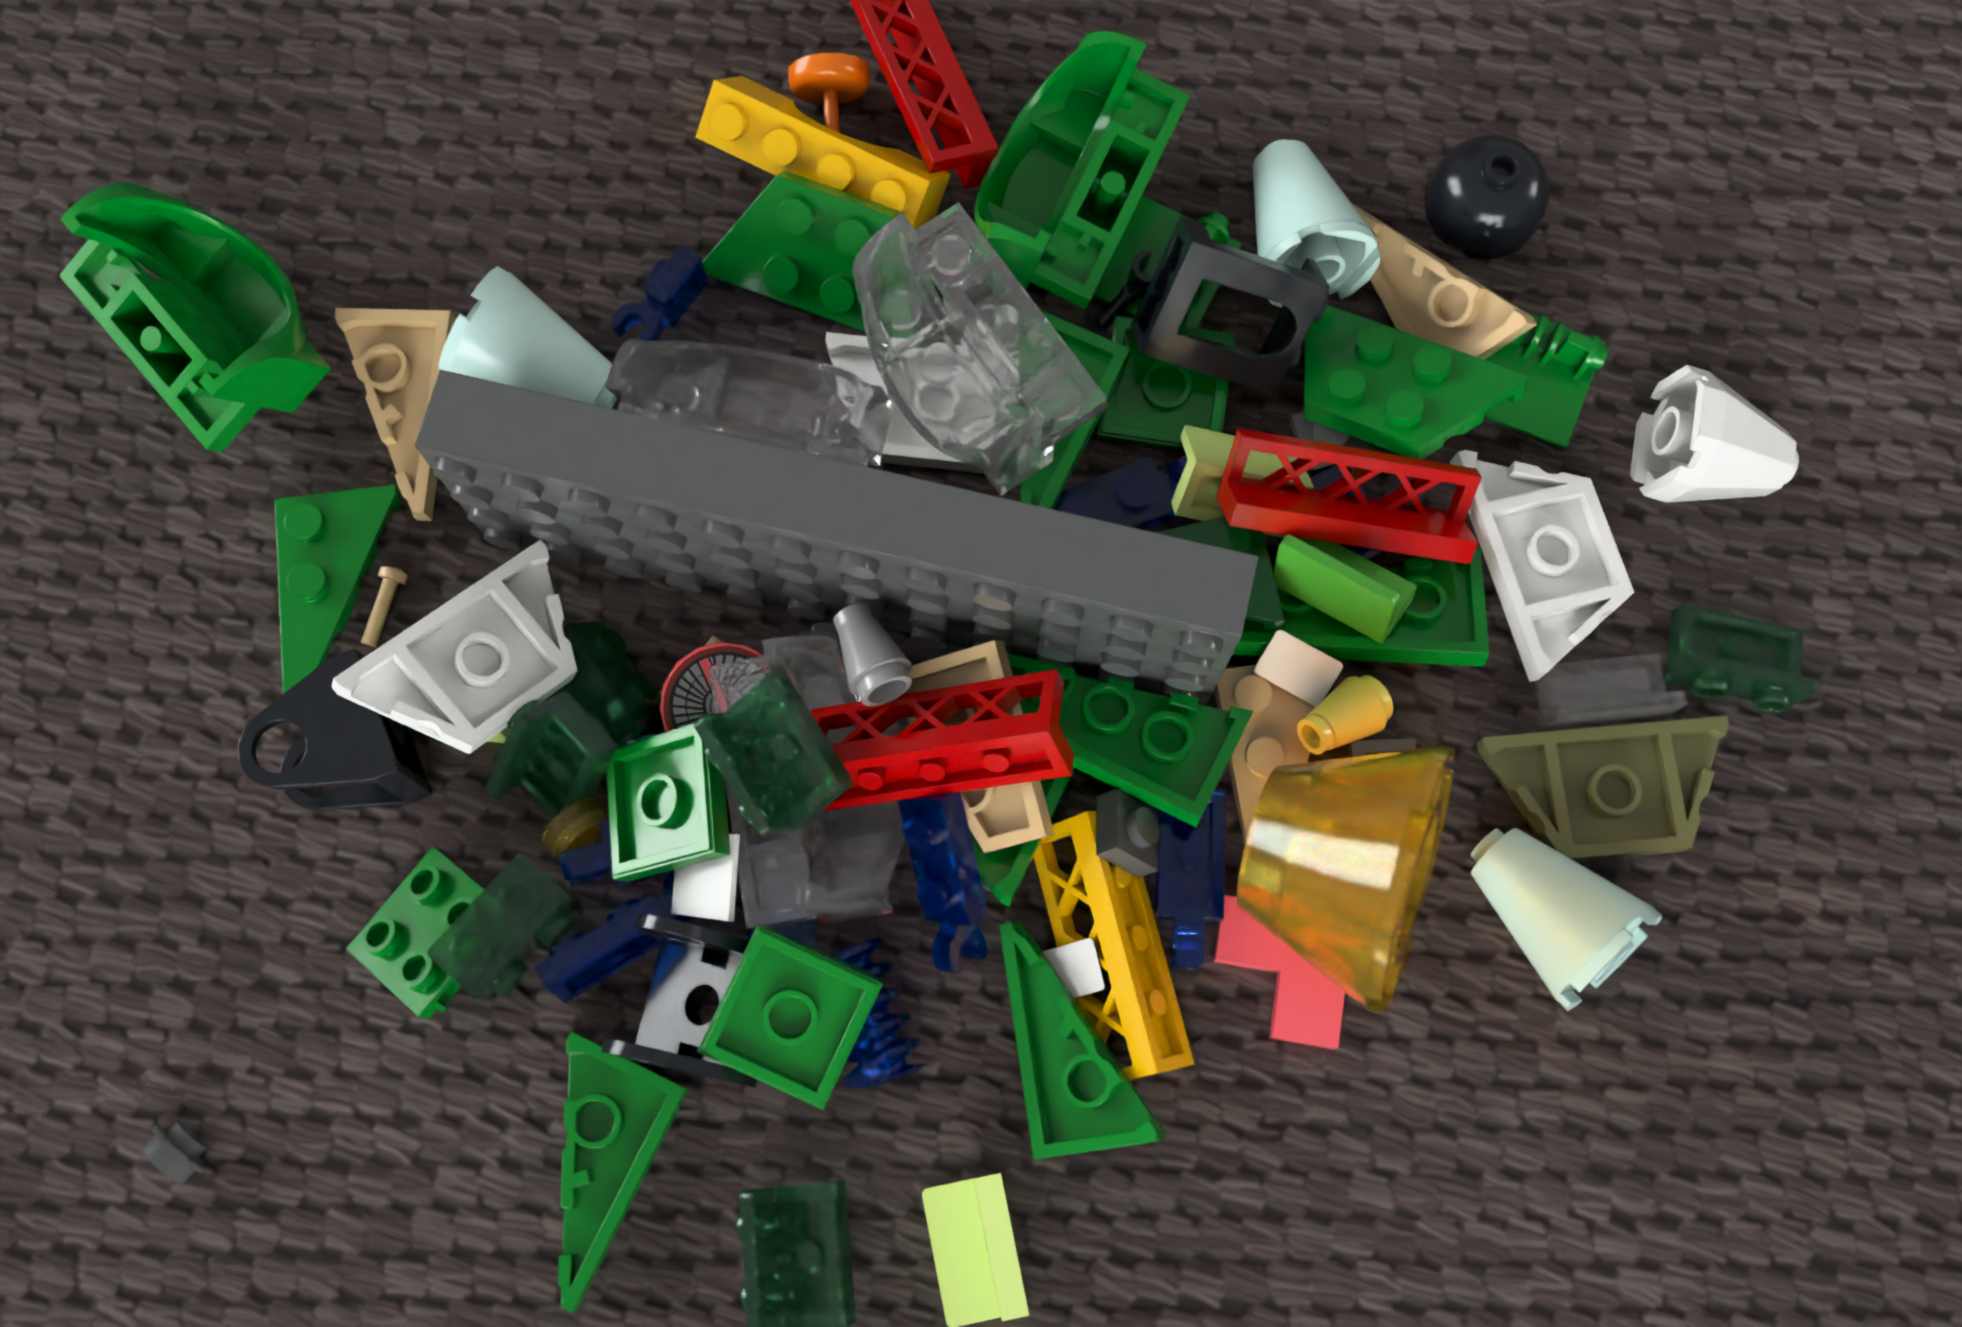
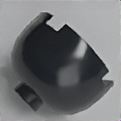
M1483 135L1457 144L1436 166L1424 196L1426 218L1435 235L1445 244L1450 241L1454 246L1465 250L1464 255L1475 259H1499L1519 251L1540 227L1550 198L1548 176L1537 155L1522 142L1503 135Z

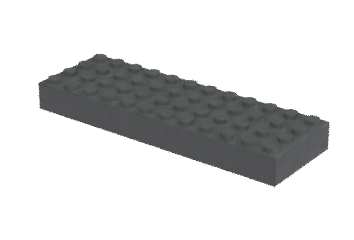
M445 370L439 371L415 443L417 450L433 469L432 473L444 483L451 493V498L457 501L468 515V520L473 522L480 532L484 534L483 539L503 549L520 550L522 543L533 545L541 539L547 546L549 557L560 562L580 564L582 557L605 562V569L620 576L641 578L642 572L645 571L666 576L665 582L688 592H701L703 585L726 590V596L729 599L748 606H762L764 599L788 605L787 610L791 614L814 621L824 620L825 614L835 616L840 610L849 605L867 603L875 618L885 630L890 628L911 633L910 639L913 642L928 648L946 649L948 642L973 647L989 641L1000 640L1004 641L1006 651L1010 654L1073 668L1075 672L1096 676L1099 681L1108 682V678L1112 677L1133 682L1134 686L1159 691V695L1171 697L1172 692L1199 698V701L1203 702L1209 701L1242 637L1259 557Z

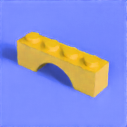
M743 76L713 80L695 138L775 176L785 170L898 210L903 236L908 239L931 228L951 176L946 171L929 174L923 160L899 149L873 145L834 131L803 114L796 108L793 99Z

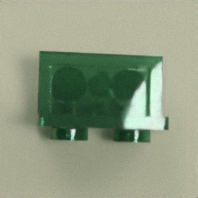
M1685 603L1672 610L1666 682L1690 687V693L1698 697L1719 699L1731 696L1749 700L1753 708L1766 712H1785L1791 710L1792 705L1818 693V680L1801 676L1804 630Z
M606 622L568 623L563 627L565 637L571 642L578 671L573 680L546 698L541 704L586 771L592 772L606 767L607 750L626 745L628 741L635 740L643 731L664 727L660 714L661 695L657 687L641 674L626 652V644L620 634L608 626Z
M785 672L768 673L725 713L703 714L694 722V728L704 743L706 756L722 772L735 793L743 817L762 836L800 830L855 784Z
M564 690L543 703H540L538 700H532L512 715L507 723V727L510 729L503 747L492 760L494 769L485 788V791L495 800L523 784L563 829L567 828L571 822L578 821L584 815H580V813L588 808L618 747L609 737L605 727L598 720L591 718ZM582 802H585L582 807L578 808ZM572 808L567 815L563 816L565 811ZM573 815L572 819L569 822L563 824V821L567 817Z
M518 854L428 949V956L474 999L489 1001L495 994L504 999L523 982L531 971V968L525 962L538 947L544 943L548 948H552L574 926L577 918L571 912L580 901L561 884L551 879L527 856Z
M846 1180L742 1190L740 1193L737 1229L740 1240L743 1243L745 1282L742 1288V1305L747 1314L748 1327H843L856 1324Z

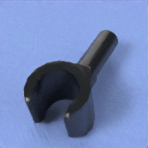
M1143 251L1136 255L1132 262L1127 284L1093 319L1101 329L1104 330L1115 319V316H1118L1131 303L1133 304L1138 298L1143 299L1152 280V277L1141 273L1149 263L1152 254L1150 251Z

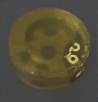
M592 797L581 799L567 807L549 823L542 833L541 840L556 858L566 859L584 850L599 837L607 826L608 815Z

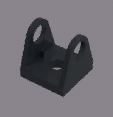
M355 648L327 659L256 715L245 726L238 742L239 763L249 778L267 788L283 789L290 800L309 810L323 811L406 805L433 795L410 728L343 698L332 689L334 677L365 657ZM282 723L298 726L304 736L293 744L285 754L281 763L280 773H269L262 769L256 757V748L263 733L273 726ZM337 786L332 792L321 796H310L300 789Z
M637 914L634 928L661 942L635 1044L605 1038L601 1052L643 1064L756 1088L757 1079L697 1052L710 1022L703 1024L700 1019L699 1009L701 1002L709 992L716 990L720 1003L749 941L675 919L649 914Z

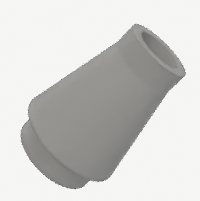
M855 603L840 610L834 616L833 623L839 635L850 692L853 695L860 696L862 703L866 706L883 705L902 696L912 685L909 675L912 664L875 618L867 603Z

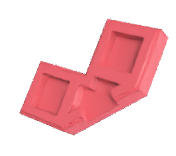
M1223 895L1220 904L1213 962L1277 973L1269 1039L1337 1049L1339 1047L1346 989L1345 979L1289 905Z

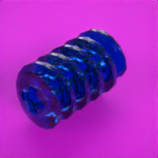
M880 937L851 945L830 955L880 979L894 968L892 962H871L870 955L885 943L884 939ZM881 987L846 1063H857L858 1066L844 1077L845 1088L871 1089L907 1077L929 1065L928 1063H908L906 1057L921 1045L919 1037L899 1038L897 1035V1031L912 1019L910 1012H889L887 1007L903 993L901 987Z

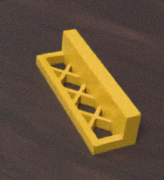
M1086 811L1053 824L1052 827L1055 835L1042 838L1034 855V861L1056 945L1060 947L1086 939L1076 932L1072 919L1073 911L1078 899H1080L1091 908L1094 924L1088 938H1093L1095 941L1100 965L1108 972L1112 987L1105 1004L1094 997L1092 993L1076 997L1075 1000L1105 1044L1112 1028L1125 1037L1132 1066L1122 1069L1130 1081L1195 1065L1144 877L1137 878L1096 855V811ZM1071 835L1077 860L1071 875H1068L1059 869L1052 842Z

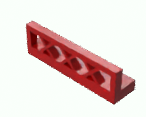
M849 0L929 174L955 168L964 189L980 186L989 163L996 158L999 147L929 0ZM889 30L891 31L898 48L893 45H890L887 38ZM911 78H913L921 96L912 92L908 84ZM934 125L944 144L945 149L939 150L931 133Z
M1238 428L1216 497L1228 525L1232 527L1282 535L1290 534L1295 537L1470 564L1478 541L1465 523L1482 476L1476 468ZM1250 450L1276 454L1284 466L1262 480L1242 477ZM1287 456L1295 457L1297 459L1290 463ZM1321 462L1337 464L1343 474L1342 478L1321 490L1306 488L1299 478V475ZM1346 466L1355 467L1357 469H1355L1352 472H1349ZM1381 472L1396 474L1403 485L1380 500L1364 497L1358 487ZM1406 476L1416 479L1409 482ZM1292 480L1295 486L1287 485L1286 483ZM1440 482L1457 485L1448 511L1423 507L1417 497ZM1350 490H1352V491L1354 492L1355 496H1354V495H1348V494H1345V493H1347V492H1349ZM1411 500L1414 505H1409V504H1404V503H1406L1407 501Z
M1058 669L903 694L899 698L879 706H866L862 701L811 709L796 771L823 811L1072 776L1074 753L1059 725L1064 681ZM1041 696L1039 712L1016 716L1007 714L1021 700ZM971 707L979 709L963 724L952 726L943 724L960 709ZM915 717L917 719L900 734L888 736L881 734L898 719ZM851 726L856 728L839 743L825 745L828 730Z

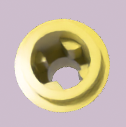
M1372 676L1347 677L1304 719L1298 722V737L1308 751L1319 755L1327 750L1378 734L1384 730L1387 720L1393 714L1391 696L1385 686Z

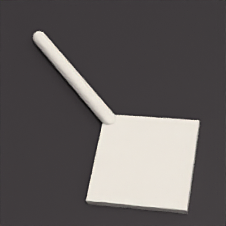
M630 740V741H628L626 744H629V743H632V742H636V741H635V740ZM729 833L730 855L674 870L671 914L728 922L734 921L740 834Z

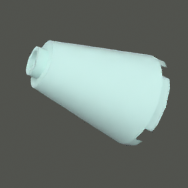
M1282 139L1267 145L1256 157L1252 167L1257 255L1300 270L1306 258L1315 260L1330 286L1329 295L1337 292L1340 300L1352 295L1371 279L1380 265V253L1378 251L1376 235L1304 142ZM1269 300L1272 305L1282 307V304Z
M499 266L489 271L471 294L472 297L479 301L473 306L467 317L462 314L458 315L443 347L439 361V370L612 409L623 385L614 381L618 368L511 272H507Z
M1498 828L1494 829L1480 841L1470 855L1477 862L1471 871L1472 877L1550 993L1567 1011L1583 1001L1574 992L1575 989L1580 993L1589 983L1595 989L1599 987L1648 937L1638 927L1642 921L1647 925H1658L1662 919V915L1650 904L1518 828H1513L1506 834Z

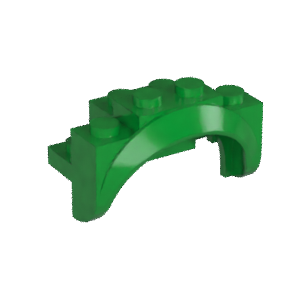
M1095 31L1088 33L1082 38L1077 49L1049 75L1029 99L999 144L996 158L989 163L980 184L974 207L977 247L968 273L1020 299L1023 298L1030 282L1086 310L1190 98V95L1136 68L1147 45L1146 43L1116 32Z
M127 182L114 183L96 189L77 201L60 218L72 234L88 238V241L59 276L206 450L223 452L261 407L293 413L330 371L331 367L306 340V333L309 329L302 321L294 290L283 270L255 241L225 221L188 205L185 200ZM139 264H141L142 266L156 274L164 281L151 278Z

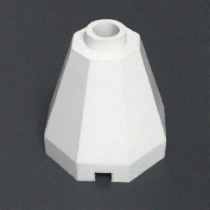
M1690 365L1682 367L1658 382L1650 397L1661 401L1654 415L1642 412L1636 423L1630 476L1633 481L1645 484L1639 488L1644 496L1666 503L1767 496L1781 489L1784 484H1787L1793 478L1798 468L1797 442L1784 428L1711 372Z

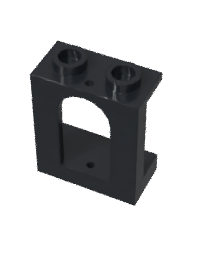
M1180 216L1130 326L1142 355L1275 395L1284 376H1289L1296 368L1301 354V343L1310 325L1319 321L1324 314L1328 304L1330 286L1315 260L1306 258L1300 270L1213 241L1204 223ZM1203 278L1282 304L1258 354L1247 353L1178 331Z

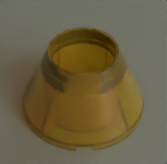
M1439 745L1277 766L1265 783L1247 835L1238 878V907L1367 1011L1378 1015H1385L1396 993L1412 947V941L1408 940L1419 906L1423 907L1431 881L1453 783L1454 770L1445 768L1448 759L1454 760L1455 750L1453 748Z

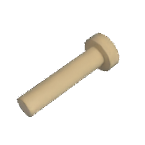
M381 566L377 576L383 580L360 642L362 644L376 648L398 584H406L408 575L397 567Z

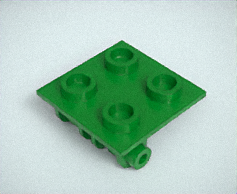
M1141 196L1093 297L1109 304L1127 284L1133 259L1143 251H1150L1152 254L1148 265L1141 273L1145 276L1153 277L1180 216H1186L1147 197ZM1211 211L1206 217H1201L1197 220L1204 223L1211 240L1237 249L1241 248V242L1229 237L1230 234L1227 230L1229 221L1224 215ZM1202 279L1180 326L1198 327L1221 284ZM1138 298L1133 304L1131 303L1123 312L1135 317L1142 299Z
M1528 313L1534 318L1537 325L1485 359L1494 364L1528 375L1527 392L1523 399L1514 404L1506 399L1484 413V418L1566 449L1595 371L1600 370L1603 366L1610 347L1605 346L1606 343L1600 341L1601 337L1597 335L1590 337L1566 328V324L1559 321L1556 324L1548 321V317L1545 315L1538 317Z
M433 846L346 949L420 1019L424 1017L430 1019L437 1010L444 1013L448 1008L446 1004L463 985L457 978L459 975L468 981L473 978L474 974L466 968L469 962L473 959L483 965L487 961L479 950L484 948L490 952L506 932L509 934L513 930L509 923L516 916V913L497 898L495 899Z

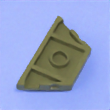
M1726 715L1481 738L1477 742V750L1538 839L1575 862L1684 852L1693 847L1701 820L1699 807L1701 801L1709 794L1715 774L1711 767L1719 740L1727 734L1729 721Z

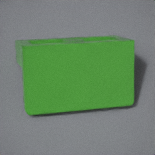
M1287 534L1279 544L1273 571L1276 587L1380 644L1384 643L1414 598L1417 585L1338 543L1301 537L1296 538Z

